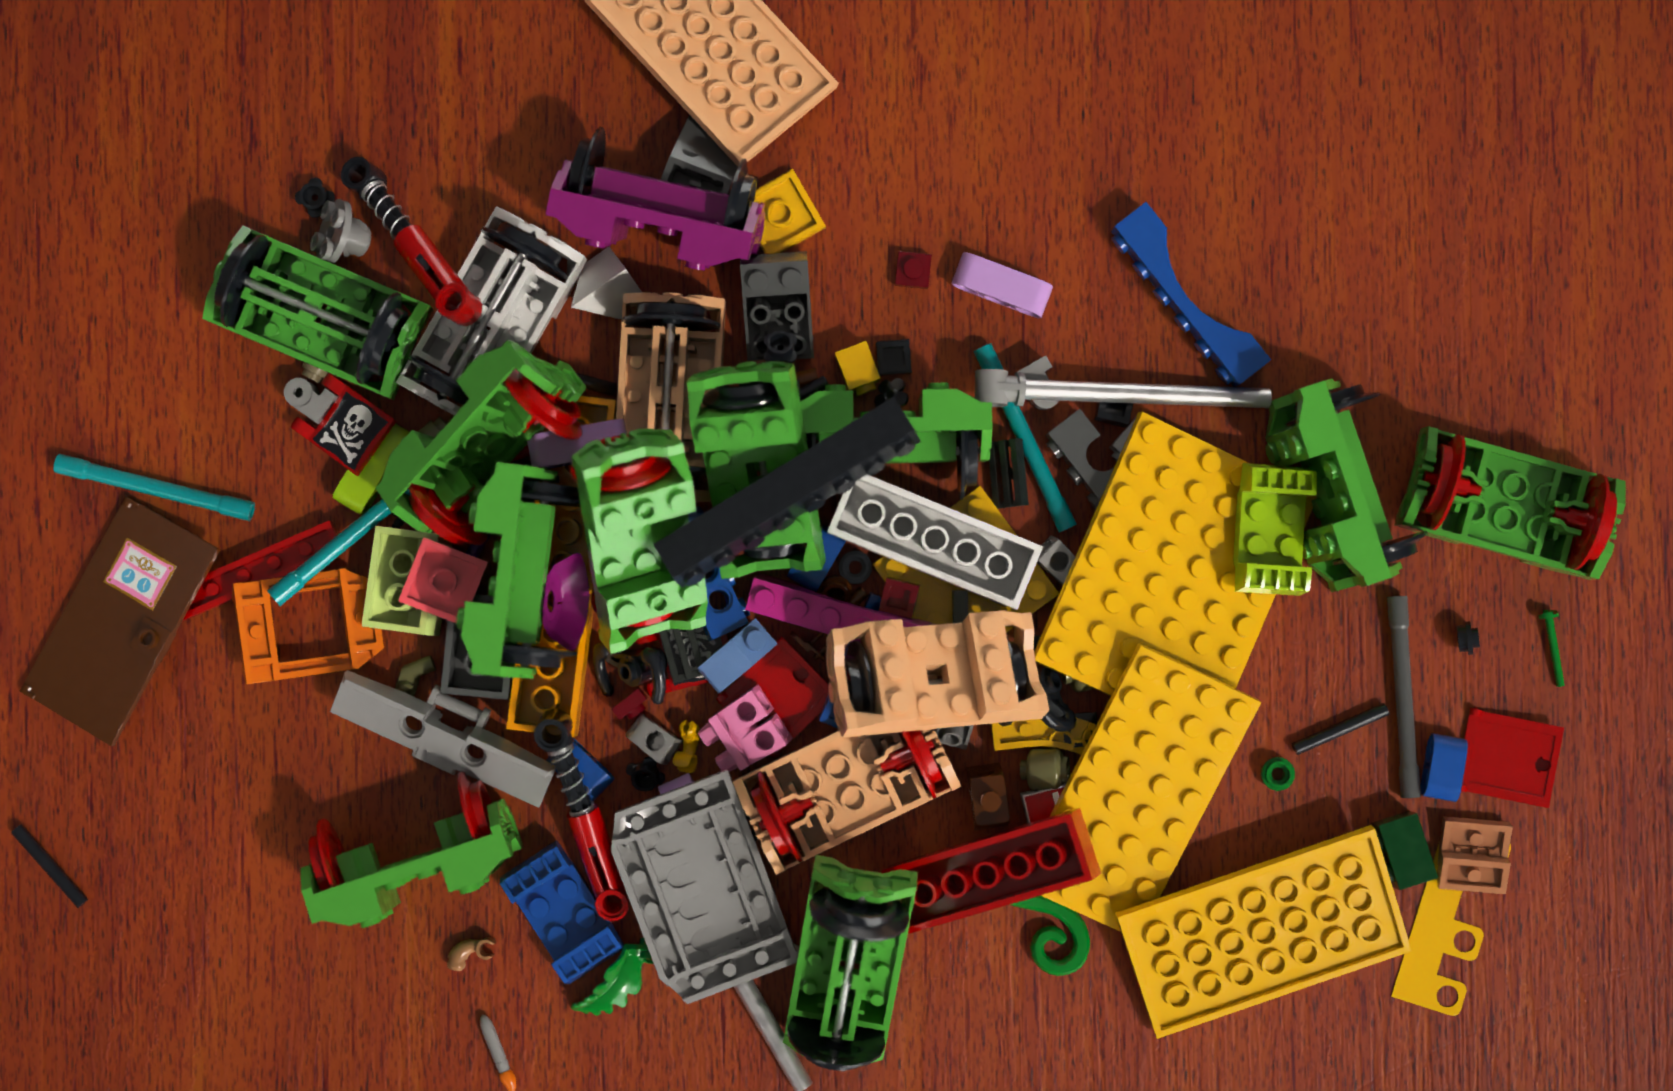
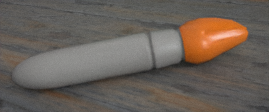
M482 1015L480 1017L481 1031L499 1072V1079L508 1091H515L516 1077L510 1069L494 1024L488 1016Z

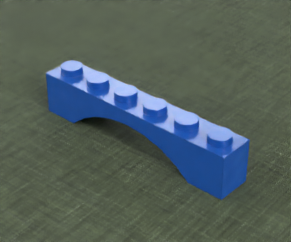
M1147 202L1143 203L1114 226L1111 230L1114 237L1111 239L1116 248L1122 254L1127 252L1135 262L1132 266L1136 273L1143 280L1149 279L1156 288L1153 290L1155 297L1163 306L1169 305L1176 313L1174 320L1185 333L1187 331L1191 332L1197 340L1194 343L1195 347L1204 358L1210 357L1218 367L1215 369V372L1226 385L1231 383L1233 387H1237L1271 361L1270 357L1251 333L1234 330L1216 322L1203 313L1187 297L1178 283L1170 264L1167 248V227Z

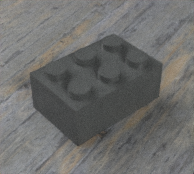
M475 594L473 602L494 604V597ZM447 621L440 693L509 700L513 678L472 674V661L461 638L462 629H457L456 623Z

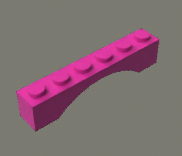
M759 573L753 579L745 610L826 634H829L831 629L845 628L870 621L902 619L903 627L938 625L921 619H910L847 603L809 590L793 582Z

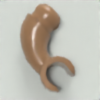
M486 937L482 940L469 939L461 941L450 950L447 967L453 971H462L466 966L465 960L473 952H476L477 956L483 960L492 958L495 954L486 953L483 950V944H496L497 941L492 937Z

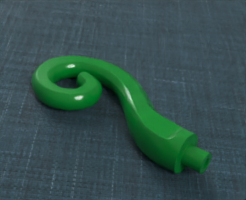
M1043 896L1010 904L1014 907L1050 914L1061 920L1072 935L1073 947L1071 952L1063 959L1056 960L1046 955L1044 945L1049 940H1053L1058 944L1066 943L1067 937L1065 932L1055 925L1044 926L1036 931L1031 940L1030 951L1033 961L1042 971L1050 975L1063 976L1076 972L1083 966L1090 950V936L1087 926L1078 912Z

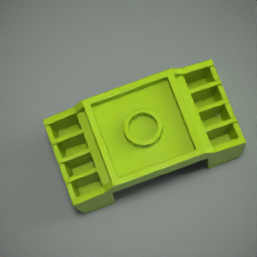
M1242 464L1240 488L1237 493L1233 556L1235 592L1300 596L1310 591L1312 567H1302L1306 496H1317L1316 471L1306 467Z

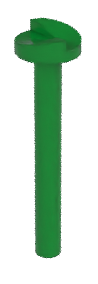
M1543 610V614L1538 615V619H1545L1556 687L1565 686L1553 619L1559 616V612L1556 610Z

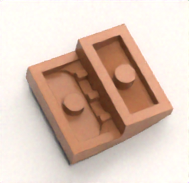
M1443 816L1438 853L1437 887L1448 890L1506 894L1511 866L1508 859L1513 829L1511 823Z

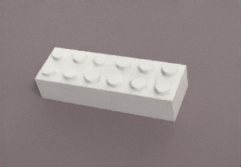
M865 475L857 480L849 491L842 494L827 531L828 534L1013 610H1018L1043 546L870 475Z

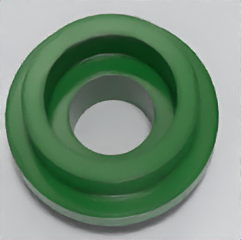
M1273 757L1263 764L1261 779L1269 789L1282 791L1292 785L1295 779V770L1287 759ZM1279 767L1283 771V776L1279 780H1274L1272 771Z

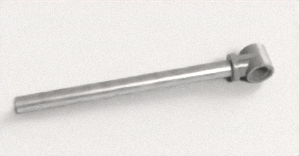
M980 369L975 371L974 398L981 402H992V407L1008 406V402H1014L1015 406H1023L1026 399L1269 408L1272 401V393L1269 388L1026 379L1024 372H1017L1015 376L1008 375L1007 370Z
M753 979L734 986L794 1091H803L811 1086L813 1081L796 1052L783 1043L784 1032Z

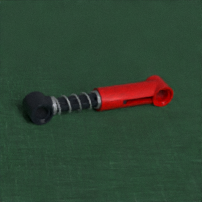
M363 157L349 159L341 170L343 184L357 193L361 200L367 202L369 208L375 210V216L382 220L384 228L390 230V235L394 239V247L434 299L438 312L460 326L465 327L474 324L482 313L480 299L468 290L422 227L410 224V217L401 212L402 206L396 205L394 196L387 193V177L385 173Z
M550 709L540 717L534 731V739L537 745L547 752L548 756L553 758L551 763H555L558 772L556 777H560L563 785L561 791H565L568 799L566 806L571 808L566 817L596 898V911L604 920L618 921L627 914L630 900L611 853L612 842L598 804L588 798L589 788L583 784L584 774L578 770L579 760L572 753L574 749L571 735L573 728L572 719L564 710ZM555 725L561 730L562 734L552 735L546 730V726ZM616 895L622 902L612 903L606 896Z

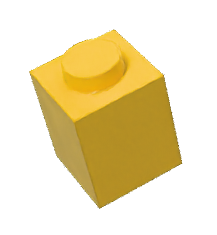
M867 341L835 352V358L847 390L856 391L857 395L860 396L876 389L875 383L880 382L881 378Z

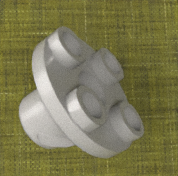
M337 199L332 202L327 200L321 211V219L323 221L320 230L314 233L310 243V250L316 252L318 258L332 264L339 259L342 253L345 257L350 255L363 256L371 243L372 235L370 228L360 219L352 218V208L348 201Z

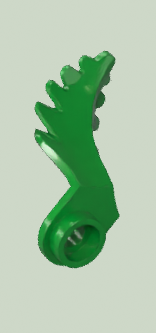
M644 937L640 938L639 944H625L620 956L606 969L604 974L605 981L594 988V994L586 997L583 1001L572 1003L570 1008L585 1014L591 1012L596 1016L600 1015L601 1011L611 1014L613 1012V1004L624 1008L628 1002L627 994L636 995L641 990L642 964L644 962L654 964Z

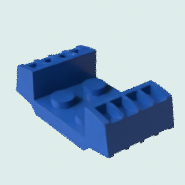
M557 840L500 877L502 889L512 904L517 902L554 959L551 965L564 984L573 983L623 949L625 944L612 922L604 920L599 916L595 907L596 898L594 893Z

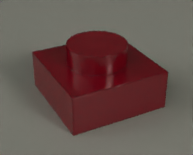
M898 251L895 286L928 289L932 254Z
M887 577L879 611L912 619L920 584Z
M638 688L611 710L619 720L625 716L632 720L646 709L643 702L649 698L641 688Z

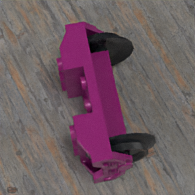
M599 126L595 130L592 139L583 138L580 141L574 160L565 159L562 170L557 171L550 189L546 215L556 217L575 236L586 238L585 244L598 248L611 246V244H616L617 241L627 238L629 226L644 229V224L658 226L657 232L666 235L677 236L678 232H683L677 259L685 260V267L705 271V268H710V266L736 258L749 260L751 254H759L765 223V204L760 201L754 202L757 177L748 174L747 161L744 158L739 162L730 195L603 167L606 134L604 128Z

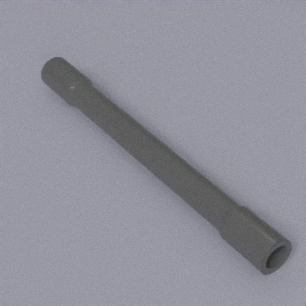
M1408 596L1387 597L1392 639L1398 728L1400 798L1421 797L1416 755L1408 636Z

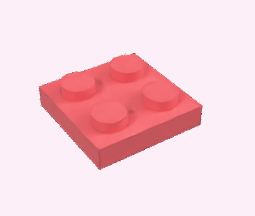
M423 537L398 601L457 624L458 610L465 607V601L473 602L488 562Z

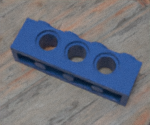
M700 506L696 507L695 512L688 513L689 522L704 513ZM718 567L712 569L711 577L705 579L708 598L706 611L707 625L702 627L709 642L749 623L746 617L750 616V611L745 610L746 602L742 597L737 599L732 588L736 585L735 579H721L720 569ZM720 592L725 596L726 605L724 609L716 610L710 605L709 596L711 593Z

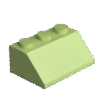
M375 526L362 626L420 635L440 636L441 617L401 603L398 600L423 537L452 548V543L437 536L436 533L429 534L427 532Z

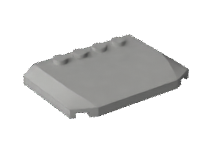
M728 769L615 811L611 853L659 979L679 994L687 1004L797 963L798 958L792 937Z

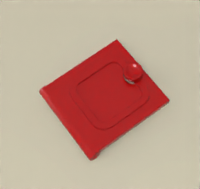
M781 636L776 641V646L743 673L725 692L718 694L715 700L724 708L759 684L774 709L768 716L756 722V724L763 723L766 719L777 713L793 740L822 712L829 694V683ZM786 746L773 752L770 756L773 759L778 758Z
M1477 707L1470 708L1464 738L1468 743V751L1461 793L1471 792L1549 808L1564 727L1484 712Z

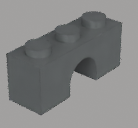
M1079 409L1045 435L1049 440L1045 444L1056 459L1060 457L1064 459L1069 466L1066 470L1067 474L1077 486L1081 483L1090 493L1086 498L1096 510L1114 467L1109 471H1097L1089 465L1086 458L1087 448L1100 434L1083 411Z

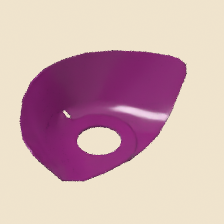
M580 553L572 554L552 567L547 575L543 600V626L548 636L570 651L576 649L581 639L589 605L588 576L583 557ZM550 591H552L553 593V607L551 612H549L547 605L548 595Z

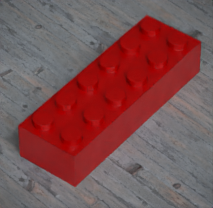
M1080 808L898 862L882 870V873L900 869L918 872L917 888L908 934L1089 882L1102 874Z

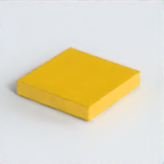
M793 169L756 189L754 202L760 201L765 204V223L760 245L764 254L782 253L826 228Z

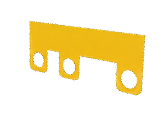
M1439 844L1433 860L1436 872H1438ZM1437 878L1427 881L1409 937L1412 951L1404 954L1391 997L1450 1016H1456L1460 1013L1467 991L1466 986L1459 981L1437 975L1443 953L1467 961H1473L1477 958L1484 934L1480 928L1454 920L1463 891L1439 889L1437 887ZM1463 930L1471 932L1475 937V946L1468 952H1461L1454 945L1455 935ZM1446 985L1454 987L1458 992V1000L1451 1007H1444L1437 1000L1438 990Z

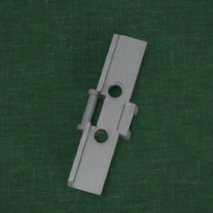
M348 670L344 673L330 710L331 713L412 749L413 757L452 775H455L458 771L465 772L468 776L481 780L531 805L540 807L555 773L556 766L507 739L485 730L492 711L491 709L485 707L482 711L452 696L440 693L441 686L435 685L428 701L424 702L405 692ZM436 704L476 722V726L470 727L467 725L462 732L441 723L443 714L435 709ZM413 716L421 720L422 729H411L406 723V717ZM473 744L482 748L484 757L473 758L468 753L470 745Z

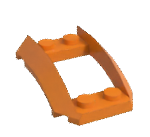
M346 568L319 572L297 592L303 593L338 587L340 589L348 653L278 662L270 603L271 595L267 590L283 577L232 584V602H234L243 666L241 670L246 685L359 669L369 659L384 649L382 629L362 626L368 578L355 574Z

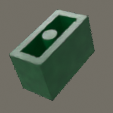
M1406 811L1371 823L1377 833L1392 887L1402 890L1438 878L1417 813Z

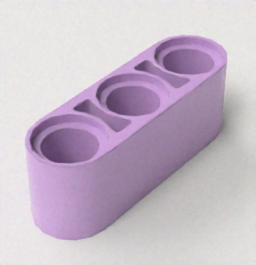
M967 252L962 253L951 282L958 289L1035 318H1042L1053 289L1051 284Z
M624 419L581 425L582 436L578 440L563 438L552 431L535 434L527 441L532 467L551 469L572 465L571 456L588 442L619 436L622 433L627 435Z

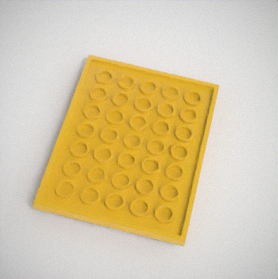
M1138 412L1034 651L1036 662L1111 696L1138 643L1236 688L1276 594L1235 592L1233 556L1237 493L1240 488L1242 464L1248 462L1147 413ZM1306 496L1305 525L1313 509L1311 501L1317 499L1316 496Z

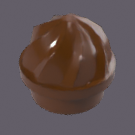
M833 575L822 581L818 593L848 603L852 596V587L850 582L844 577Z

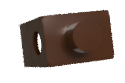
M1000 763L966 767L974 830L1008 826L1010 816L1004 773Z

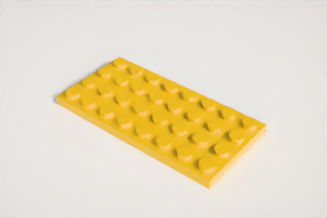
M1138 643L1050 815L1051 817L1077 808L1081 809L1102 874L1092 881L1041 896L1120 932L1121 930L1115 915L1116 912L1160 898L1252 722L1261 701Z
M1372 825L1115 913L1157 1039L1412 951L1377 833Z

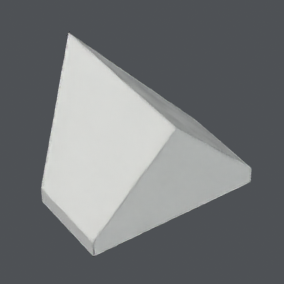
M607 247L584 264L578 278L571 308L622 320L623 293H638L642 291L612 249Z

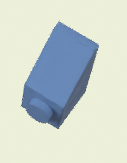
M755 618L697 669L719 694L776 646L777 642Z

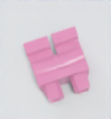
M759 684L714 713L708 719L709 722L698 731V735L707 747L720 739L727 749L715 757L721 771L726 769L732 771L736 768H739L741 771L786 746L792 740L791 734L777 713L766 719L763 723L756 724V722L768 716L774 709Z

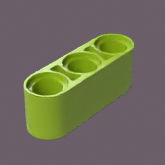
M395 423L359 476H356L349 470L346 471L336 487L332 498L360 516L368 511L379 494L375 488L382 481L390 454L410 432Z

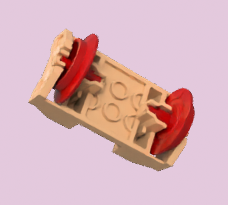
M934 729L901 732L907 746H904L898 732L873 734L865 740H860L858 736L842 737L838 730L734 779L732 783L746 815L750 817V824L753 826L757 838L760 839L761 847L776 875L961 787ZM915 763L917 764L921 772V775L928 787L927 791H925V788L915 770V767L913 765ZM938 763H939V765H940V767H941V769H942V772H943L942 775H941V773H940V771H939V769H938V767H937V765H936V764H938ZM765 773L767 774V776H768V778H769V780H770V782H771V784H772V786H773V788H774V790H775V793H776V795H777V797H778V799H779V802H780L781 806L779 805V803H778V801H777V799H776V797H775V795H774V793H773V791H772V789H771L769 783L767 782V780H766V778H765V776H764ZM759 781V787L750 792V790ZM790 826L794 831L803 850H799V847L790 829Z

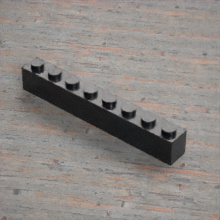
M892 397L653 545L672 578L681 588L686 585H695L705 577L707 572L716 567L720 568L730 564L738 553L745 549H753L764 542L766 536L776 530L781 531L790 527L795 522V518L805 512L818 510L824 505L826 499L836 493L842 494L849 491L857 480L865 475L878 473L885 467V463L896 456L903 457L914 450L915 445L921 441L898 402Z

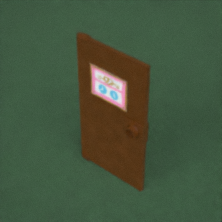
M125 496L20 692L56 712L106 744L115 746L157 666L162 662L177 634L176 631L221 549L147 508L132 497Z

